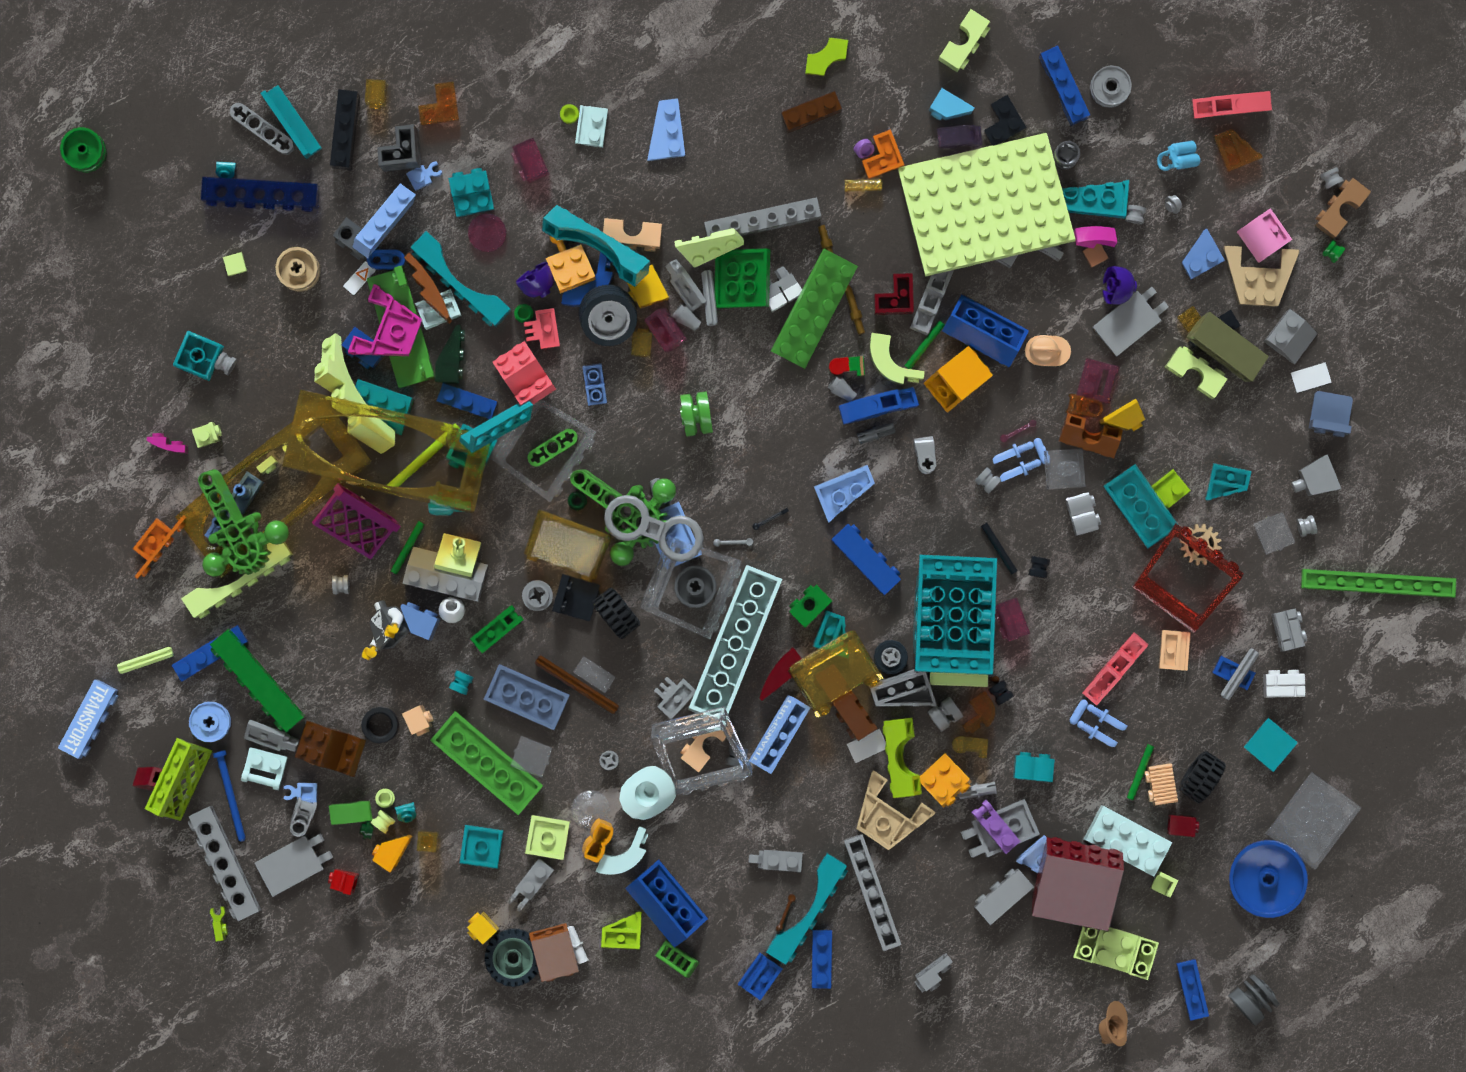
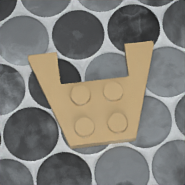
M1224 246V254L1227 258L1228 268L1231 272L1239 305L1278 307L1299 250L1281 249L1280 269L1241 267L1242 247Z
M873 770L856 829L887 850H890L936 812L920 803L910 819L877 797L887 779Z

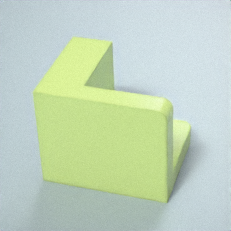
M1158 871L1150 888L1171 898L1179 880Z

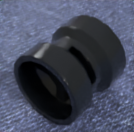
M1031 556L1032 567L1029 569L1028 575L1047 579L1048 572L1046 570L1050 565V559Z
M1005 680L998 682L988 689L990 694L996 698L995 702L998 706L1014 697L1012 691L1007 689Z

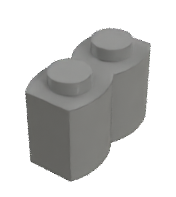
M1088 492L1065 499L1075 536L1099 530L1098 525H1101L1099 515L1094 513L1093 507L1096 506L1093 495L1090 496Z

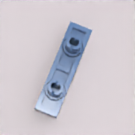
M248 471L239 484L234 486L232 493L242 515L264 484L263 481ZM226 510V515L230 518V514ZM216 517L212 519V524L204 535L207 538L221 529Z

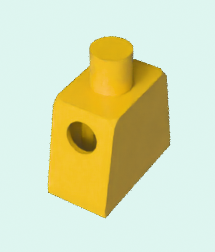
M653 265L649 266V273L635 287L627 283L630 289L627 293L634 302H637L639 308L669 299Z

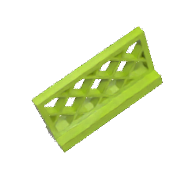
M177 738L145 809L157 816L181 821L212 750ZM194 760V765L189 768V763ZM195 771L194 776L191 778V773ZM186 778V782L181 785V781ZM178 795V800L173 803V798ZM179 806V809L175 815L174 809H176Z

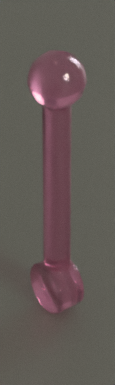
M1032 419L1021 428L1007 435H1001L1000 440L1006 442L1008 438L1029 427H1035L1037 425L1036 420Z

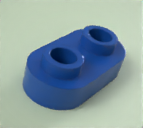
M375 250L367 258L368 265L375 270H395L394 267H403L406 261L404 254L399 250ZM375 257H380L379 263H374ZM399 257V262L393 263V258Z

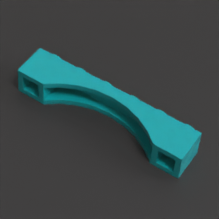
M556 205L543 218V232L556 240L575 241L597 249L613 263L619 278L635 287L649 273L650 260L616 241L613 237L601 232L598 228L586 223L583 219L571 214L568 210Z
M427 231L410 247L414 251L412 255L419 262L423 259L428 264L426 268L433 275L437 272L442 277L440 281L447 288L451 285L456 290L454 294L460 300L465 298L470 303L468 307L474 313L479 311L484 316L482 320L487 325L491 326L493 324L497 327L512 311L497 296L477 293L457 281L446 265L441 244Z
M826 853L817 868V892L810 910L794 927L776 934L766 953L785 965L788 961L791 963L797 954L795 949L798 945H803L807 938L805 933L808 928L812 930L817 922V919H815L818 912L822 913L828 904L825 902L828 896L832 897L838 888L835 886L839 879L843 880L848 872L846 864Z

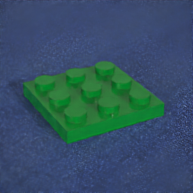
M770 249L732 250L715 258V299L717 309L769 307Z

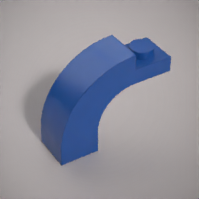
M600 252L598 270L595 276L596 280L584 286L563 292L561 304L564 306L580 307L581 301L587 292L598 286L610 285L613 272L606 271V268L610 269L611 261Z

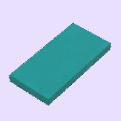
M1136 464L1104 485L1106 491L1147 549L1180 527Z

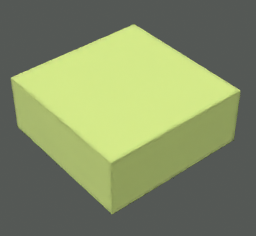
M242 252L223 257L228 276L247 272Z

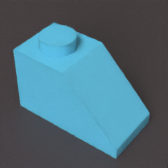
M941 88L929 111L938 120H948L972 114L975 107Z

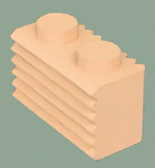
M1167 763L1147 767V771L1144 774L1146 783H1150L1151 788L1148 791L1149 802H1153L1155 806L1178 802L1172 764Z

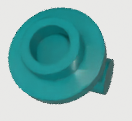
M216 162L215 173L219 178L228 180L234 177L236 163Z
M414 802L395 807L399 821L408 823L415 819L416 807Z

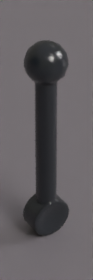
M788 508L759 523H754L752 528L758 530L760 526L789 512Z

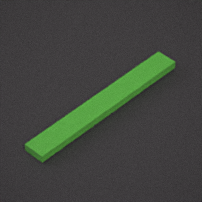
M1302 569L1301 588L1455 598L1456 578Z

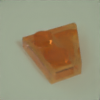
M1233 129L1213 137L1227 172L1263 158L1248 142L1241 139Z

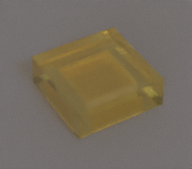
M1194 306L1177 316V319L1187 333L1192 330L1201 318Z

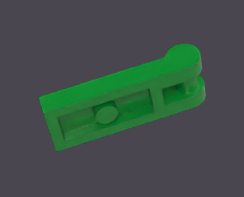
M513 605L509 606L470 638L482 654L524 620L521 615L518 616L514 611ZM507 616L513 620L509 625L504 620Z

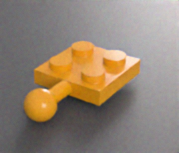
M549 235L550 241L557 245L560 253L546 258V261L550 266L560 294L596 280L582 244L567 250L563 242L564 240H556Z

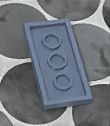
M499 664L484 700L555 730L570 695Z

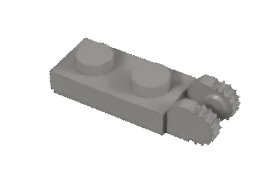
M539 858L515 888L516 891L507 902L509 904L513 903L519 893L525 896V899L520 902L516 909L520 912L525 904L534 897L554 869Z

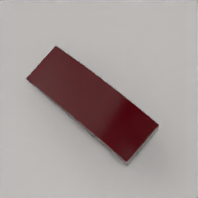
M793 647L782 656L768 675L759 697L761 701L792 678L788 670L802 660Z

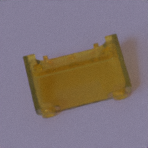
M538 509L524 554L527 555L526 559L537 562L538 559L581 574V579L591 582L592 579L597 580L612 536Z
M849 631L799 660L789 669L791 676L817 718L827 715L832 707L831 702L863 683L866 686H875L883 679L855 631Z

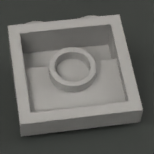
M947 953L915 975L917 978L915 983L922 993L929 989L933 991L940 986L939 982L942 979L937 973L941 972L943 974L951 968L952 960Z

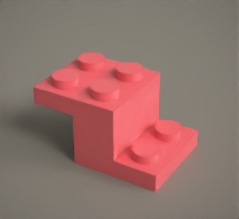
M525 341L517 344L513 349L500 355L493 361L496 369L521 406L529 401L535 404L556 390Z

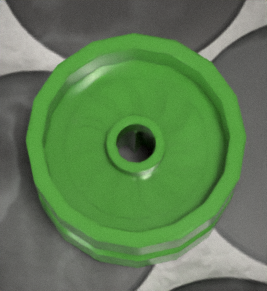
M707 391L696 394L697 405H693L690 394L680 395L682 405L680 411L682 425H685L686 437L697 434L696 423H700L703 434L713 433Z

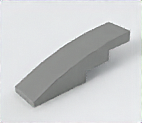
M954 270L930 276L910 329L928 335Z

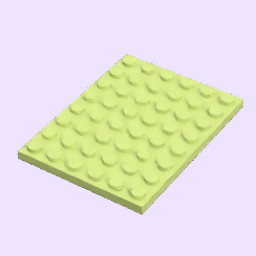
M1047 133L898 168L925 277L1075 241Z

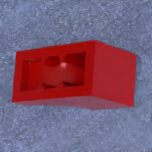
M335 869L334 873L330 872L328 883L331 884L330 889L352 895L355 893L359 874Z

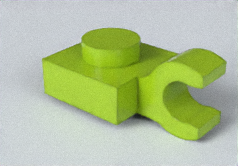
M224 906L220 907V915L215 913L214 908L210 909L216 942L225 940L226 935H228L227 924H224L222 920L226 913Z

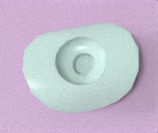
M649 766L632 775L621 787L619 800L623 810L629 816L635 819L646 820L658 815L673 803L676 797L675 785L671 777L664 770L656 766Z

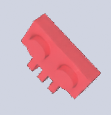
M554 308L535 311V321L523 323L524 327L532 326V329L525 330V334L533 333L532 337L526 338V342L540 340L541 349L560 347Z

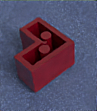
M913 273L893 274V293L874 294V315L913 314L914 312Z

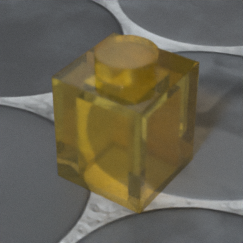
M366 79V105H369V108L381 109V106H386L387 82L385 80Z
M637 329V332H633L631 356L651 358L652 333H649L648 329Z
M418 831L417 851L437 852L439 832Z

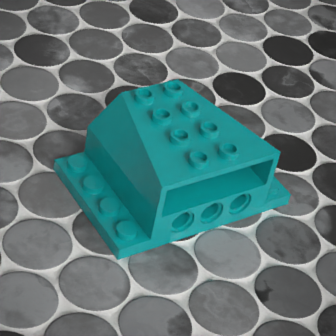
M919 555L913 620L915 672L993 675L997 558Z

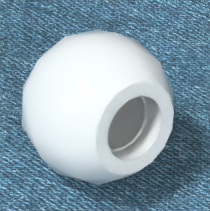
M457 597L445 598L440 603L439 615L447 623H456L463 618L465 605Z

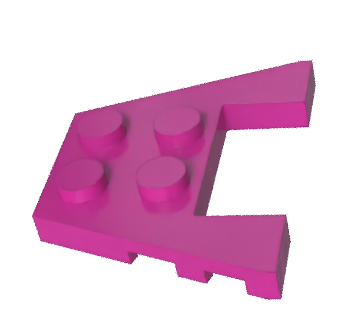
M374 284L368 302L385 307V313L374 341L370 342L354 336L348 354L409 356L422 319L407 307L394 300L391 295L381 290L378 285Z

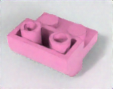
M1271 208L1237 231L1258 263L1292 240Z

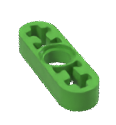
M565 429L530 451L528 462L534 467L542 466L574 446L578 440L577 433L572 429ZM566 433H569L570 435L574 434V437L572 438L573 442H564V448H562L560 442L556 440L559 437L561 441L565 439ZM554 442L558 445L556 453L548 452L547 446L549 443ZM544 447V451L549 457L546 459L545 455L540 457L539 463L536 461L532 462L533 454H541L542 451L540 449Z

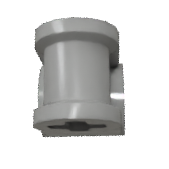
M933 436L915 438L914 449L918 468L921 473L930 474L936 467ZM925 460H928V463H932L929 469L926 466H922Z
M298 797L290 823L292 835L300 837L306 834L316 810V802L310 803ZM296 823H301V824H303V826H302V827H297V826H295V824H296Z

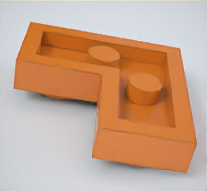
M891 129L874 135L873 140L879 154L862 160L868 180L904 166Z

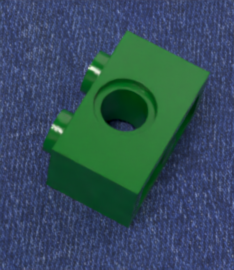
M817 584L814 587L810 585L803 592L805 596L800 601L795 599L789 605L791 608L789 613L804 628L832 602ZM808 599L812 600L815 604L814 609L811 611L804 608V602Z

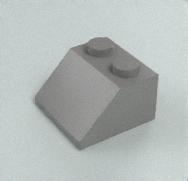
M1289 309L1264 342L1295 364L1316 337L1317 332L1306 320Z

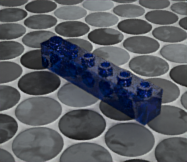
M202 177L201 200L206 202L207 206H217V203H225L226 207H236L237 204L244 205V208H256V205L263 206V209L274 210L275 207H282V210L286 211L302 208L301 211L313 212V209H318L320 186L314 183ZM221 188H226L227 190L224 197H218L217 195L218 190ZM240 189L246 191L243 198H237L236 196L237 191ZM259 190H263L265 192L264 198L256 199V193ZM277 192H284V198L282 200H275V194ZM296 193H303V199L300 202L294 201Z

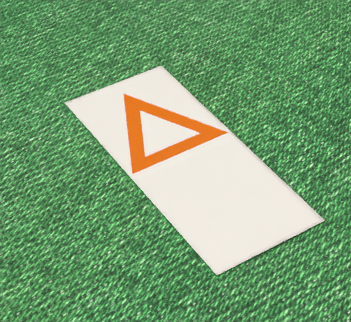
M365 261L344 284V287L355 295L367 281V278L371 277L376 270L372 269Z

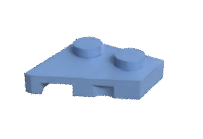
M1208 229L1203 230L1181 263L1190 280L1225 261Z

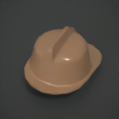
M1113 1001L1108 1006L1106 1018L1099 1024V1033L1103 1044L1114 1043L1121 1047L1127 1041L1128 1017L1125 1007L1119 1001Z

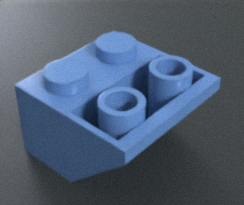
M410 602L407 605L402 604L400 608L410 632L432 641L441 620L437 618L438 614L430 610L422 612L419 610L420 606Z

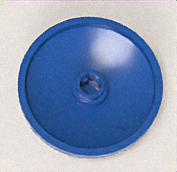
M1262 840L1246 846L1238 853L1231 866L1229 881L1232 894L1241 907L1253 915L1274 918L1291 912L1300 904L1306 893L1308 874L1302 858L1293 848L1279 841Z

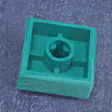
M187 331L173 366L209 381L214 372L215 363L222 353L224 346L191 331ZM202 351V359H198V361H196V357L194 356V354Z

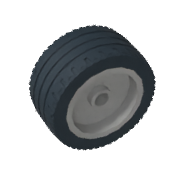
M615 285L595 287L587 292L579 307L580 325L585 335L598 345L614 346L621 344L630 338L636 328L637 310L632 297L621 287Z

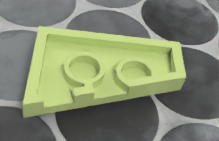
M734 228L711 233L709 237L705 238L696 236L692 237L691 241H675V247L694 268L744 245L743 238Z

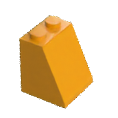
M968 346L937 370L923 384L948 413L993 375L988 366L979 359L977 353Z

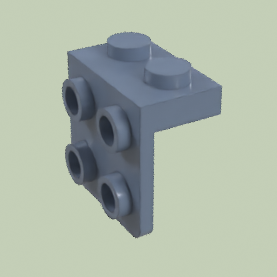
M1322 391L1315 392L1309 429H1314L1315 433L1320 434L1331 432L1336 437H1344L1350 434L1352 426H1349L1353 403L1352 397Z

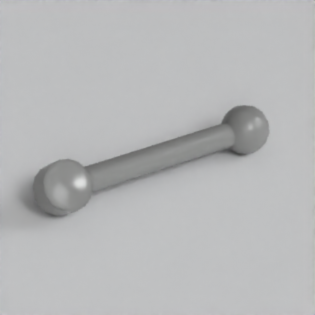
M751 538L731 541L715 539L713 544L714 546L724 544H747L751 546L753 540Z

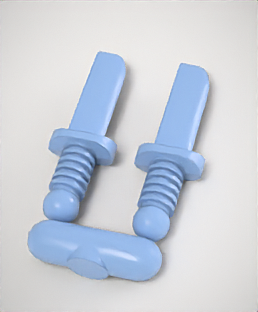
M1036 438L1034 442L1030 441L1018 447L1016 444H1013L1012 449L1000 453L993 458L994 464L1013 456L1019 458L1021 457L1020 453L1032 449L1034 446L1040 460L1036 459L1025 465L1022 461L1020 462L1021 466L1003 473L1000 476L1001 482L1022 473L1026 476L1028 475L1027 471L1039 467L1041 462L1043 464L1049 462L1046 448L1040 438Z
M1081 700L1070 718V723L1073 725L1077 724L1078 728L1090 734L1088 738L1091 740L1095 737L1106 745L1115 747L1118 742L1098 731V726H1095L1093 729L1090 725L1088 726L1083 721H1079L1085 709L1087 708L1089 712L1100 717L1099 722L1101 723L1104 720L1122 731L1126 730L1128 726L1107 714L1109 710L1105 709L1103 712L1092 704L1088 705L1086 700Z

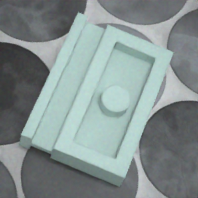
M580 105L575 144L603 148L608 109Z
M449 289L440 293L451 319L462 316L452 290ZM424 300L415 303L426 330L447 322Z

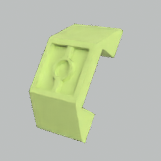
M1082 926L1073 957L1148 980L1159 943L1109 927L1108 931Z

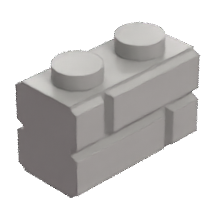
M1295 608L1271 614L1280 652L1305 646L1307 636L1305 630H1301L1300 623H1302L1300 611L1297 612Z

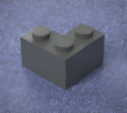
M414 124L395 126L396 145L377 147L378 166L384 172L421 168L419 130Z

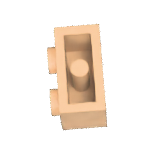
M423 705L402 713L412 735L417 734V736H421L430 732L429 727H432L431 722L434 720L430 711H426Z

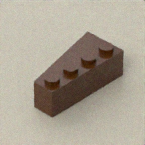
M834 664L814 676L816 678L814 684L819 691L824 690L827 695L824 699L830 707L834 706L838 712L835 715L841 724L843 722L846 723L848 726L846 731L851 739L856 738L857 741H860L878 729Z

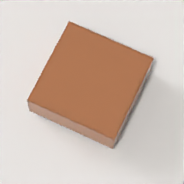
M1096 244L1094 249L1086 248L1082 251L1091 268L1109 259L1101 244Z

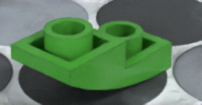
M370 801L329 805L331 825L372 820Z

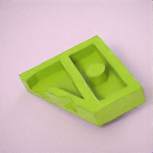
M637 912L603 927L601 948L640 950L642 912Z

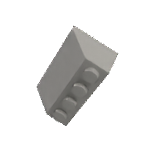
M413 547L402 584L477 602L480 601L488 568L487 564L476 562L472 577L434 568L438 552Z

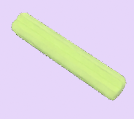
M167 647L117 665L120 674L173 657V650L171 647Z

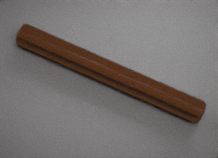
M538 656L535 664L610 713L615 714L619 706L543 656Z

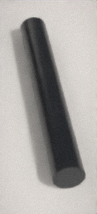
M986 522L981 528L1010 574H1014L1018 570Z

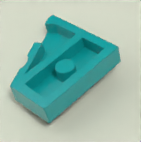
M1213 463L1205 500L1247 491L1251 471Z
M825 610L813 647L848 659L845 617Z

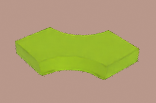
M829 38L823 50L815 54H808L805 74L824 76L827 68L832 63L846 60L848 40Z

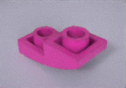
M1090 226L1074 230L1075 241L1078 246L1094 249L1096 244L1115 247L1117 244L1115 228Z
M152 433V437H147L148 442L159 448L188 454L187 445H183L182 441H171V445H169V438L164 437L163 433Z

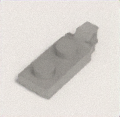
M677 259L665 266L671 274V284L691 312L706 302V299L690 275Z
M249 720L244 735L246 740L277 751L287 749L295 752L299 743V739L290 736L286 732Z
M759 850V855L749 854L748 861L749 863H758V868L766 870L801 872L803 853Z

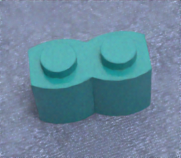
M1020 752V755H1015L1013 778L1053 782L1055 759H1050L1051 755L1039 754V757H1031L1029 752Z

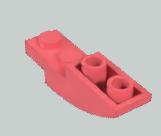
M1270 91L1193 99L1194 119L1271 111Z

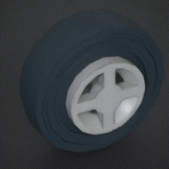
M894 640L880 643L873 655L876 667L886 674H896L902 671L908 661L907 650L900 642Z

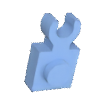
M436 161L432 162L427 169L421 165V168H415L406 173L415 191L431 184L430 177L442 175L441 170L433 172V167L438 165Z
M297 783V788L286 785L284 789H290L291 795L284 796V799L290 800L294 797H297V799L301 797L304 801L317 803L318 783Z

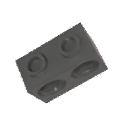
M346 217L333 234V237L336 238L335 243L343 249L346 246L352 250L350 254L356 259L360 260V258L366 260L367 258L353 248L354 239L362 228ZM345 230L352 231L351 238L343 239V232Z

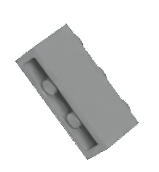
M1012 868L1004 875L1006 879L1001 883L997 881L989 888L991 890L990 893L986 896L982 894L975 900L977 904L974 907L990 925L1034 888L1018 868L1015 871Z

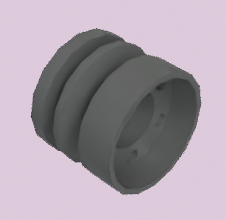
M1252 974L1249 978L1254 983L1253 986L1245 980L1243 983L1247 991L1244 992L1237 987L1228 997L1244 1016L1256 1026L1265 1018L1261 1012L1262 1008L1271 1013L1273 1010L1268 1003L1271 1002L1276 1008L1280 1003L1270 987L1263 980Z

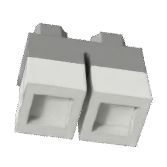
M783 266L774 271L779 281L772 283L770 280L769 308L771 312L785 306L787 301L790 303L797 299L802 291L792 273L789 274Z

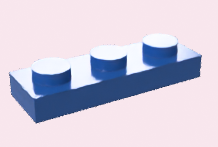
M444 383L437 398V402L486 419L493 417L498 403L497 401Z
M813 930L812 988L831 989L832 930Z
M1196 959L1176 963L1189 1020L1208 1017L1209 1013Z

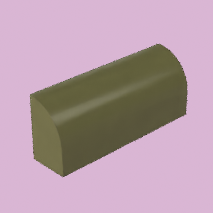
M1211 312L1203 315L1186 337L1244 382H1253L1269 357Z

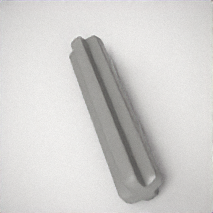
M705 270L701 275L703 294L706 299V322L708 326H716L718 324L713 272Z
M1249 649L1223 689L1221 696L1226 700L1231 699L1259 656L1256 650Z

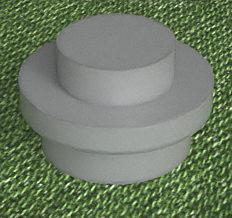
M1176 195L1166 197V209L1174 214L1180 212L1182 208L1180 199Z

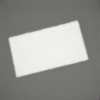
M1326 362L1291 373L1297 393L1331 383Z
M878 729L860 741L854 740L848 743L847 746L855 763L885 750L886 741L881 730Z

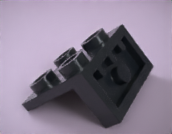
M562 574L552 611L590 621L594 609L592 601L597 598L600 585Z

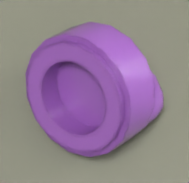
M862 139L854 146V152L860 159L869 158L875 149L868 139Z

